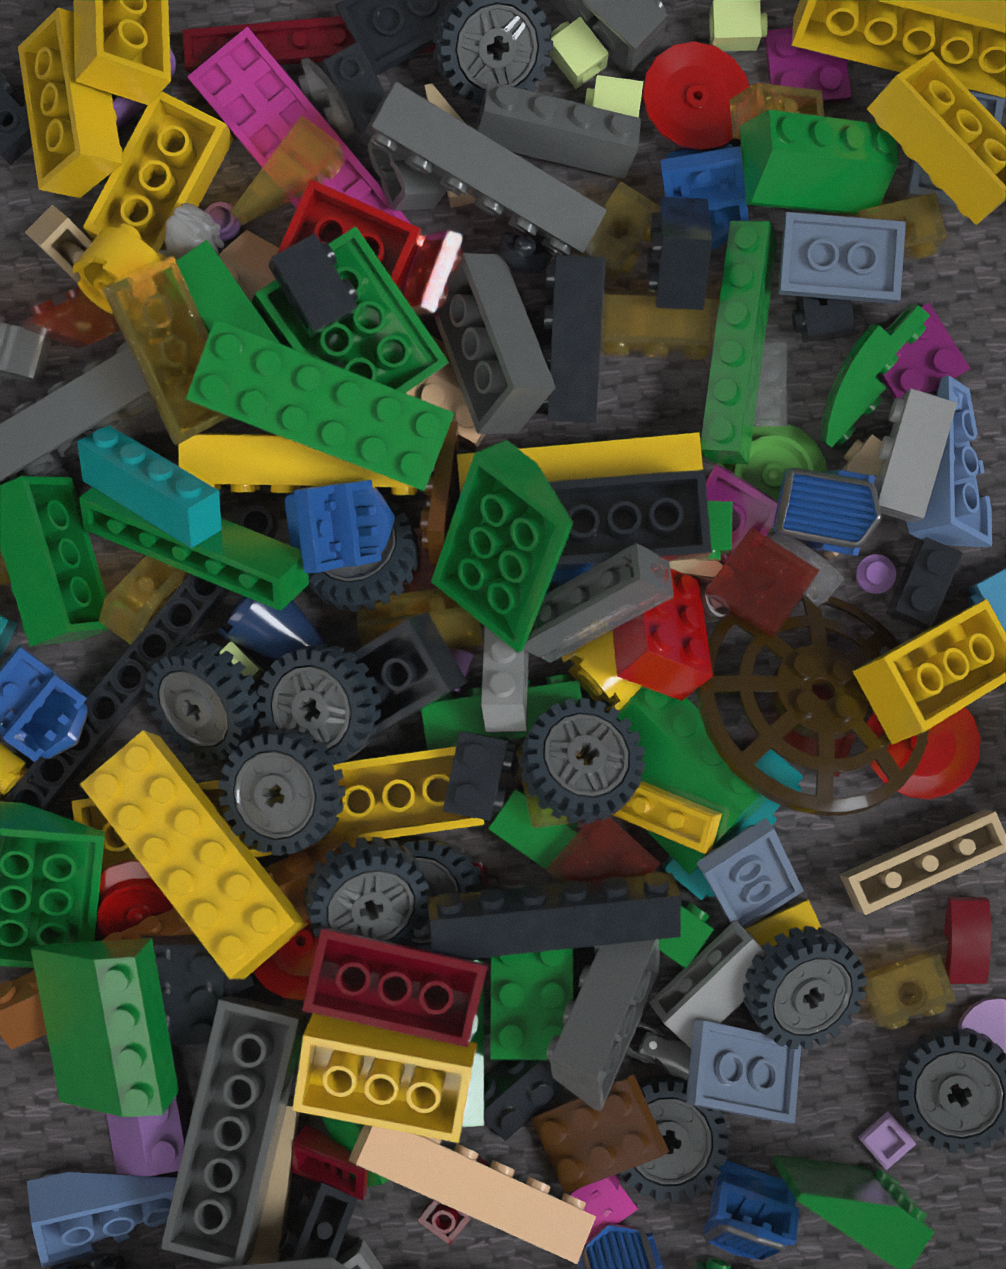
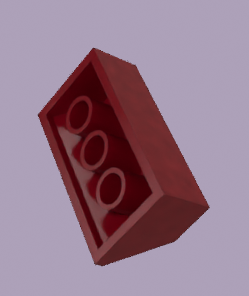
M322 927L302 1011L468 1048L487 964Z

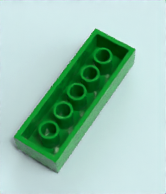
M216 318L186 400L422 491H425L455 414L452 411Z

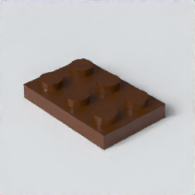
M451 421L425 488V494L428 495L427 507L422 508L420 531L423 532L422 548L428 549L430 564L438 563L451 524L458 472L457 454H459L458 422Z
M634 1074L613 1082L602 1111L593 1109L577 1097L531 1118L564 1193H569L655 1160L669 1152Z

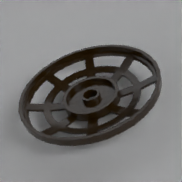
M782 590L765 593L749 599L730 611L716 626L708 639L713 677L696 689L699 713L705 731L717 753L732 772L751 789L772 802L794 811L818 816H843L863 812L881 804L903 787L916 771L925 752L929 729L918 734L916 745L908 762L900 769L887 750L891 742L886 732L883 730L880 738H878L863 720L870 703L853 671L860 668L870 658L874 660L881 656L878 651L885 645L889 650H892L901 644L889 630L871 615L853 604L831 595L808 590ZM788 600L802 601L806 616L784 618L765 627L747 613L766 603ZM820 604L847 612L866 624L874 634L866 640L861 634L848 626L823 618ZM735 624L753 636L754 639L749 643L742 656L739 675L714 676V664L719 647L729 629ZM808 627L811 645L795 650L777 636L778 633L788 629ZM825 629L846 637L859 647L849 656L828 647ZM763 646H766L782 660L773 676L753 675L756 657ZM812 685L822 686L827 691L829 700L819 699L813 693ZM714 692H739L745 715L759 735L743 752L733 742L722 722ZM754 692L772 693L774 705L781 717L771 726L768 725L761 714L754 697ZM793 729L803 736L817 740V757L796 749L782 738ZM851 731L867 749L852 757L834 759V740L848 735ZM770 749H773L778 755L791 763L808 770L817 771L815 796L801 793L780 784L764 774L754 764ZM874 760L889 780L883 786L866 794L847 798H833L834 773L854 771L869 765Z

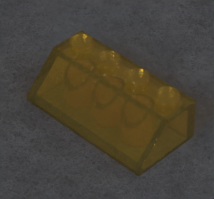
M174 256L148 263L116 278L102 288L174 445H178L230 417L186 400L209 335Z

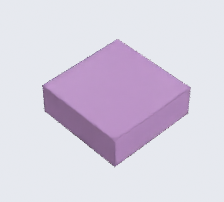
M888 1111L858 1137L886 1170L916 1145L914 1140Z

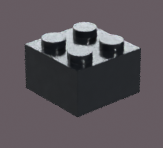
M660 197L659 212H651L650 219L652 244L651 247H648L647 271H649L648 292H655L656 308L704 310L712 246L708 199Z

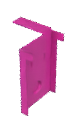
M617 1174L576 1189L568 1194L586 1202L583 1211L596 1216L587 1241L607 1223L618 1224L638 1210V1204L635 1205L620 1185V1178Z

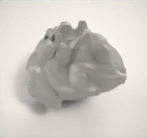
M182 203V207H176L174 215L170 216L166 223L165 243L167 249L160 250L159 253L167 257L172 264L202 242L208 240L219 256L218 247H224V243L220 238V225L214 223L209 214L193 204Z

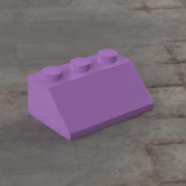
M177 1045L171 1046L179 1092L163 1115L120 1117L107 1114L117 1174L153 1176L179 1171L190 1120Z

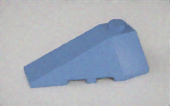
M948 375L941 378L937 397L957 402L956 410L925 517L916 523L906 521L909 534L919 539L928 537L944 545L990 547L992 546V509L989 496H979L976 480L977 474L985 473L983 460H978L969 442L978 435L970 389Z
M66 1172L47 1174L39 1179L27 1181L31 1225L41 1267L78 1260L95 1253L93 1243L109 1236H113L117 1243L130 1238L129 1232L134 1229L135 1225L142 1222L149 1227H157L167 1223L177 1178Z

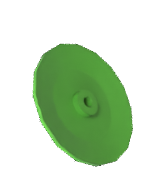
M779 421L754 424L748 465L718 463L777 500L779 499L783 475L787 469L801 468L817 472L827 471L826 460L817 443L800 428ZM773 526L771 527L769 532H774Z

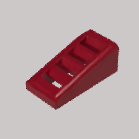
M306 1124L292 1143L291 1172L317 1183H324L363 1201L366 1197L368 1170L349 1161L351 1152L318 1129ZM351 1173L356 1174V1180L350 1176Z

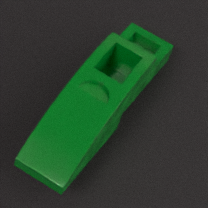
M909 304L886 331L880 325L870 324L845 358L826 401L820 429V440L832 448L836 443L841 445L847 441L856 429L853 424L863 413L869 415L881 403L883 397L880 394L886 387L875 376L879 372L882 375L888 372L899 359L896 353L906 342L909 345L912 344L925 331L926 326L923 323L930 315L923 308L916 304Z

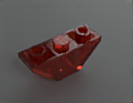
M78 286L64 293L68 299L67 301L57 306L53 304L51 299L30 308L29 310L33 317L22 321L26 330L79 349L122 330L126 322L123 318L127 313L117 309L113 314L104 311L93 303Z

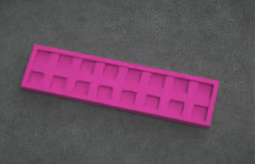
M248 26L187 76L192 85L222 121L227 124L236 138L296 209L309 180L312 179L410 223L400 210L394 211L389 206L380 185ZM424 238L400 289L409 304L449 271L448 267Z

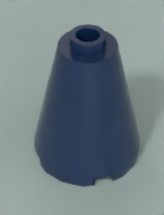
M242 596L227 615L230 617L227 621L230 626L226 628L221 624L216 632L223 638L274 662L296 649L310 645L328 644L293 600L282 611Z

